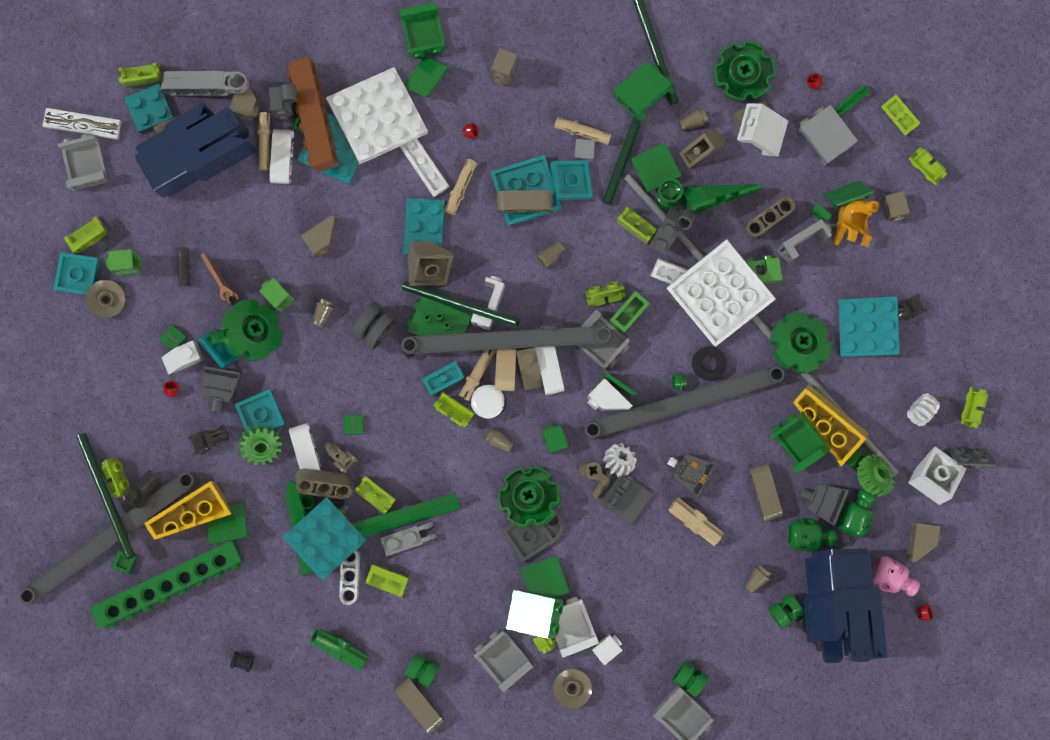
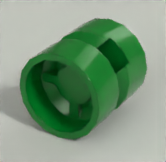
M671 178L661 182L656 199L660 208L669 211L671 207L676 209L679 206L683 195L682 184L676 179Z
M791 593L783 597L780 604L775 603L767 608L782 630L791 624L792 619L797 620L805 615L800 604ZM785 607L789 608V610L791 611L790 614L786 612V610L784 609Z
M416 652L404 675L413 680L417 678L418 683L428 688L440 665L432 660L427 662L425 656Z
M685 660L675 673L672 681L681 688L685 686L686 691L696 697L706 685L709 676L701 670L696 671L695 666Z

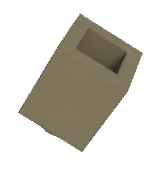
M904 191L886 195L881 199L887 221L892 219L893 222L902 221L905 219L904 216L910 213Z

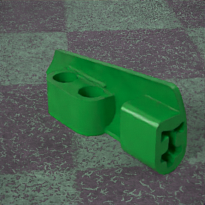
M292 480L289 481L285 498L292 529L316 507L312 495L299 493L296 489V483ZM296 553L301 577L305 574L314 573Z

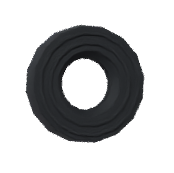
M706 346L699 349L692 359V367L695 374L704 380L719 378L725 372L727 366L724 353L714 346ZM707 356H712L716 359L717 366L712 371L703 368L702 361Z

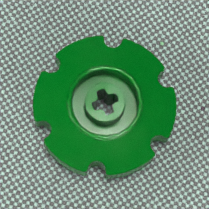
M744 41L742 46L732 43L721 51L717 58L720 64H715L713 75L717 88L723 87L725 89V97L735 102L744 103L747 97L755 101L769 90L771 84L768 80H772L775 76V65L771 56L763 54L765 48L757 43ZM743 69H746L745 75L742 74Z
M242 300L234 304V309L227 310L223 316L221 330L226 333V338L223 339L224 343L235 356L238 357L243 354L246 361L263 360L270 356L269 351L277 350L280 345L282 330L277 328V323L280 322L279 318L268 305L265 304L261 307L258 304V300Z
M795 312L786 315L782 319L783 323L779 321L772 329L770 344L776 348L772 353L783 368L793 367L795 373L806 374L818 369V363L823 364L828 360L832 346L831 342L826 339L829 332L818 318L813 317L809 319L806 313Z
M531 466L527 472L523 468L516 469L504 479L506 487L499 489L498 501L501 511L503 513L509 512L507 519L512 524L528 529L532 523L537 527H541L554 518L556 514L553 508L560 506L561 493L557 482H550L552 476L549 472L542 468ZM531 495L533 496L532 499H531V498H529L528 500L526 499L527 496H528V497H530Z

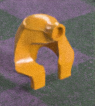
M860 198L842 205L839 210L833 243L839 245L848 228L847 240L855 242L859 231L863 234L861 245L868 247L872 239V235L868 230V217L872 215V212L878 210V202L873 200L868 202Z

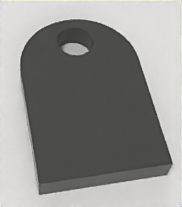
M553 508L558 517L556 525L552 526L547 523L537 527L532 523L528 529L511 523L502 529V532L522 563L555 542L561 536L564 522L561 514Z

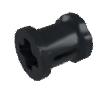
M235 651L230 668L234 669V667L250 673L255 656L251 655L249 657Z

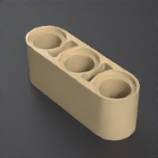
M497 349L495 391H515L516 349Z

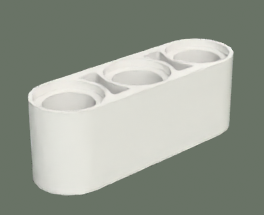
M273 129L270 183H291L289 175L292 174V161L290 160L293 157V130Z
M555 346L535 347L545 395L564 392Z
M306 423L289 428L299 468L320 470L321 464L318 453L314 450L316 446L312 433L310 434L309 424Z
M357 549L354 551L356 557L353 562L346 559L340 564L339 596L341 602L346 605L353 604L359 598L360 552ZM349 570L355 574L353 581H348L345 577L346 572ZM347 590H351L354 593V599L351 601L345 598Z

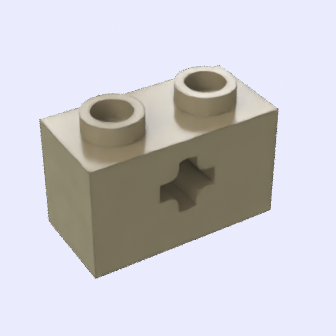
M499 48L491 67L494 83L500 86L510 85L517 67V54Z

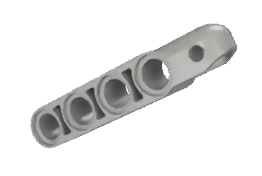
M166 71L163 73L160 91L169 96H227L247 91L249 80L241 72Z

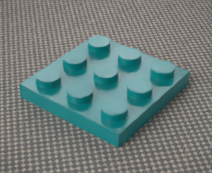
M327 113L340 166L322 171L321 173L349 185L359 163L335 116ZM304 146L297 161L310 167L307 161L309 153Z
M545 155L490 171L496 192L552 191L551 212L503 213L507 227L562 210L560 201L555 200L552 176Z
M898 297L839 300L840 357L900 355Z
M327 497L282 537L322 581L366 541Z

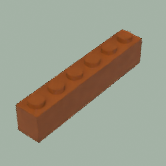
M309 56L288 63L289 71H287V74L292 84L296 85L297 105H295V109L301 119L299 126L305 136L303 143L309 153V157H307L308 164L318 173L340 166L316 64Z

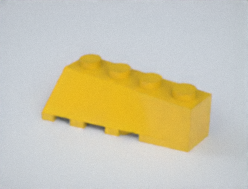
M210 481L144 524L153 539L157 540L231 515L232 513L226 497L216 481Z

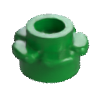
M682 372L673 374V389L681 391L682 387H686V376H683Z

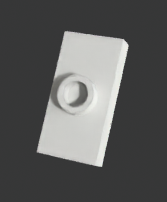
M658 258L651 272V277L672 284L688 269Z

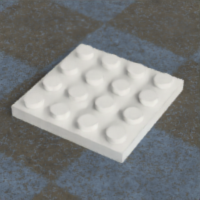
M395 67L326 97V101L359 165L428 134V130Z
M727 239L667 287V290L715 347L776 299Z

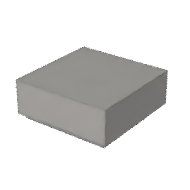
M576 139L575 159L593 160L595 140Z

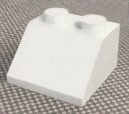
M606 379L587 396L589 399L587 403L594 410L598 408L600 411H627L633 406Z
M934 447L916 467L908 483L940 505L952 499L966 468L962 465H957L955 460L937 447Z

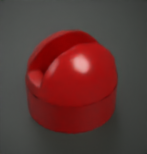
M813 73L808 76L806 83L811 89L818 90L823 85V79L819 73Z
M470 123L463 127L464 137L467 139L478 137V128L475 123Z
M175 381L165 382L163 384L164 394L167 397H175L179 392V384Z
M929 604L922 605L917 609V614H921L918 616L920 620L928 621L933 619Z

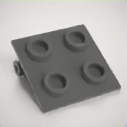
M955 447V449H948L952 456L951 458L955 460L957 465H962L965 468L968 465L970 468L997 467L995 461L983 448L967 450L963 447Z
M621 475L600 503L629 525H632L654 494L630 476Z

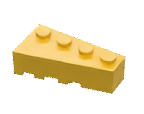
M810 384L806 386L793 402L800 412L803 411L830 445L831 449L829 451L835 456L841 467L869 435L867 431Z

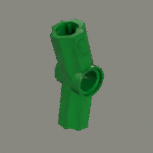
M319 627L314 631L310 641L312 645L326 651L327 654L338 661H344L359 671L362 669L369 655L352 646V643L348 640L347 642L342 640L343 637L334 636Z

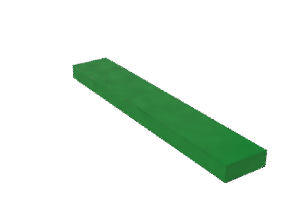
M456 493L351 524L363 537L459 510L461 507Z

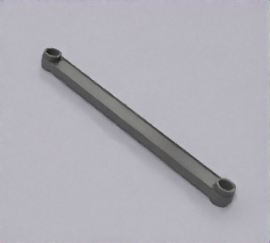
M606 326L409 336L402 340L401 348L407 354L604 344L611 339L612 333ZM599 330L607 331L608 338L606 340L598 338ZM408 340L415 342V347L411 351L405 349V343Z
M773 366L597 419L585 425L584 433L588 438L595 439L780 383L785 377V372L781 367ZM773 370L779 371V380L772 378L771 373ZM589 425H595L598 428L596 435L588 434L587 428Z
M192 472L180 474L122 516L120 519L126 534L132 533L191 490L197 483L196 475ZM186 475H189L192 479L191 484L188 486L183 482ZM112 524L22 589L19 594L20 601L24 604L37 602L119 541ZM28 590L33 594L31 601L26 598Z

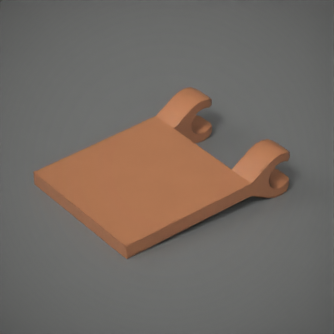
M202 253L201 257L220 287L221 299L227 301L230 305H233L230 301L231 297L236 296V299L240 301L239 295L229 289L213 260L205 253Z

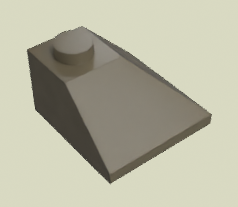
M411 241L408 253L409 285L446 286L454 254L430 241Z

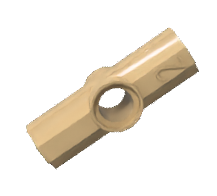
M678 497L668 509L672 515L684 523L683 525L691 529L696 535L699 534L713 546L724 535L719 528L708 521L709 519L698 510L691 508Z

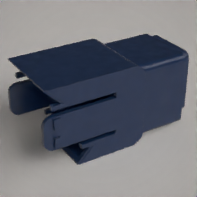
M201 103L168 122L164 127V131L137 145L135 148L138 153L134 157L154 192L164 198L174 195L198 180L206 181L256 153L257 150L246 140L249 136V131L241 119H237L232 109L225 108L214 114L204 103Z
M867 548L832 549L812 552V558L805 559L808 593L804 596L803 602L807 642H821L823 660L826 663H840L843 660L842 634L845 656H849L850 653L854 662H868L871 659L887 658L881 594L878 589L874 588L871 554H868Z

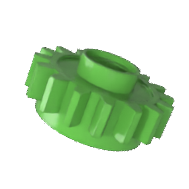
M256 424L255 427H248L249 430L247 432H242L243 437L239 438V451H241L242 458L247 457L248 463L253 460L254 465H257L258 462L265 465L267 460L272 463V457L278 458V452L282 451V441L279 432L274 433V427L269 428L266 424L263 426Z
M875 454L866 456L858 463L860 466L857 468V477L865 491L881 497L891 493V490L894 489L893 484H895V481L892 479L894 474L890 473L891 467H887V462H882L881 457L878 456L876 458Z

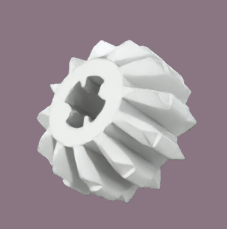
M928 393L922 394L910 406L907 417L914 424L924 426L937 413L940 407L939 402Z
M623 443L619 445L614 444L610 449H607L603 461L607 463L605 468L611 469L610 474L616 472L617 477L621 475L627 476L635 469L637 459L633 457L635 452L629 451L630 446L625 448Z

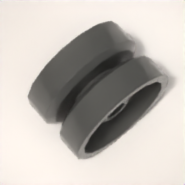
M375 301L365 309L350 332V335L358 341L365 338L364 346L371 351L375 350L386 338L397 319L389 311L382 315L383 307Z

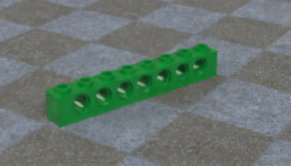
M232 540L90 607V610L98 628L105 627L108 630L117 626V621L121 619L125 622L134 618L135 612L141 610L144 613L153 608L152 604L159 602L161 605L171 600L169 596L175 593L177 596L188 592L187 588L192 585L197 588L205 584V579L209 577L216 579L224 575L222 571L228 568L232 571L241 567L240 563L245 560L236 541ZM220 555L224 556L226 559V562L223 566L219 565L217 562V559ZM201 564L207 565L208 572L206 574L200 572ZM184 572H187L190 575V581L188 583L184 582L182 579V575ZM167 580L172 583L171 591L165 588ZM149 589H152L155 593L153 599L147 596ZM131 597L137 601L135 608L131 607L129 603ZM113 606L118 607V616L113 615Z

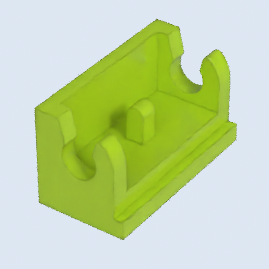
M157 62L152 63V65L118 68L121 73L119 82L125 88L162 82L160 64Z
M894 95L881 106L904 136L920 125L917 118L897 95Z
M628 206L616 221L645 244L650 241L658 230Z
M94 216L93 220L71 235L64 237L73 253L79 255L109 234L98 216Z
M365 476L360 485L355 488L356 493L383 514L387 513L397 501L396 498L368 476Z
M372 564L365 583L402 598L410 577Z

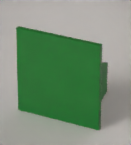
M425 56L406 80L404 86L418 95L427 98L449 67Z
M665 142L631 158L647 193L658 188L665 179L681 177Z
M856 181L823 194L830 200L832 207L837 210V206L866 197L869 199L868 195H871L873 191L860 181Z
M606 371L602 374L604 375L603 378L630 396L628 402L632 396L637 394Z
M245 503L230 505L231 515L207 522L209 545L247 537Z
M557 556L520 568L528 593L556 598L569 593Z

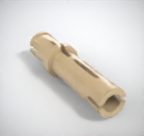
M261 112L258 113L259 130H257V135H259L258 170L270 171V135H272V130H270V113Z
M557 116L554 128L569 132L570 135H579L608 145L612 133L577 123L578 121L576 120L571 121Z
M466 159L457 183L450 192L451 196L444 209L445 212L455 215L461 200H464L465 190L478 164L474 160Z
M496 350L483 351L472 373L465 379L466 383L458 396L464 397L467 401L470 400L475 388L479 387V381L497 352Z

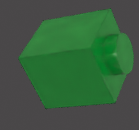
M556 423L545 426V431H542L549 453L568 447L561 425L556 426Z

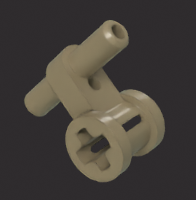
M330 441L324 443L326 452L335 460L333 464L344 474L349 472L348 469L354 462L357 463L359 461L348 449L342 451Z
M584 461L579 466V474L583 478L594 479L598 482V485L591 494L597 499L604 488H607L611 483L610 479L614 473L610 474L611 469L609 468L604 475L602 474L600 464Z

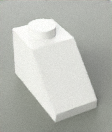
M190 341L168 352L162 357L168 375H171L204 361L198 343Z

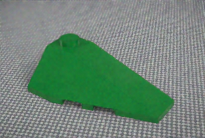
M761 184L702 185L698 187L691 185L684 188L682 201L685 209L692 210L694 214L759 192L762 186Z

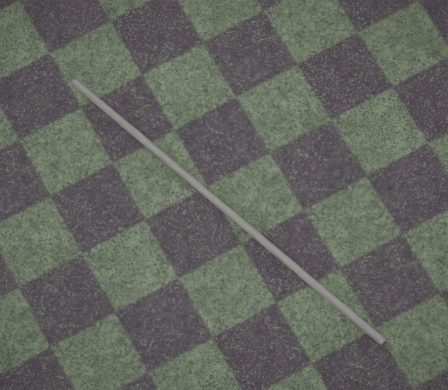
M628 174L624 178L625 181L663 221L667 214L638 182ZM680 230L677 238L700 261L705 256ZM756 314L751 320L770 340L771 329ZM810 373L801 374L813 388L847 415ZM867 437L863 444L872 454H875L876 458L880 456L882 462L886 461V466L891 467L890 473L895 476L899 471Z

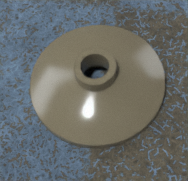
M97 281L87 290L86 305L98 317H114L124 307V291L113 281ZM104 296L109 297L108 303L102 302Z
M567 669L556 677L553 684V693L556 700L562 706L578 708L589 700L592 693V684L589 677L583 671ZM570 684H574L576 686V689L574 691L569 690L568 687Z

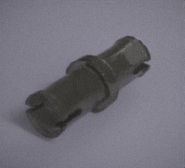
M189 247L177 248L178 265H176L179 278L178 285L191 286L190 269H192V265L189 263Z

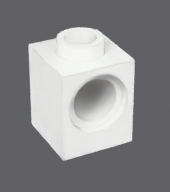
M610 634L599 641V644L591 648L604 665L623 651L620 648L622 645L621 641L616 635L612 637Z

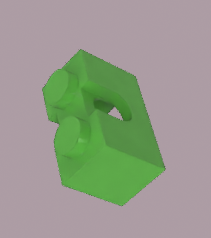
M132 249L108 251L106 266L109 271L116 272L119 276L142 274L140 254Z
M773 255L763 256L762 260L755 261L754 258L744 259L764 284L778 283L783 280L779 257L774 258ZM757 266L764 268V275H759L756 272Z
M274 278L266 280L261 285L262 289L259 292L280 312L295 300Z
M635 291L610 319L609 323L624 334L650 303Z

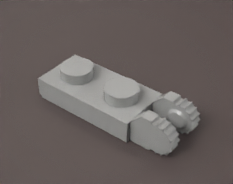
M433 523L414 526L380 538L386 556L437 538L436 533L421 538L419 532L420 530L431 528Z

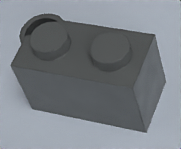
M283 84L280 87L269 88L270 107L276 119H280L281 122L291 121V118H296L294 104L297 101L296 85Z
M671 207L649 246L666 255L680 229L687 230L692 226L695 220L694 212L689 209L680 212Z

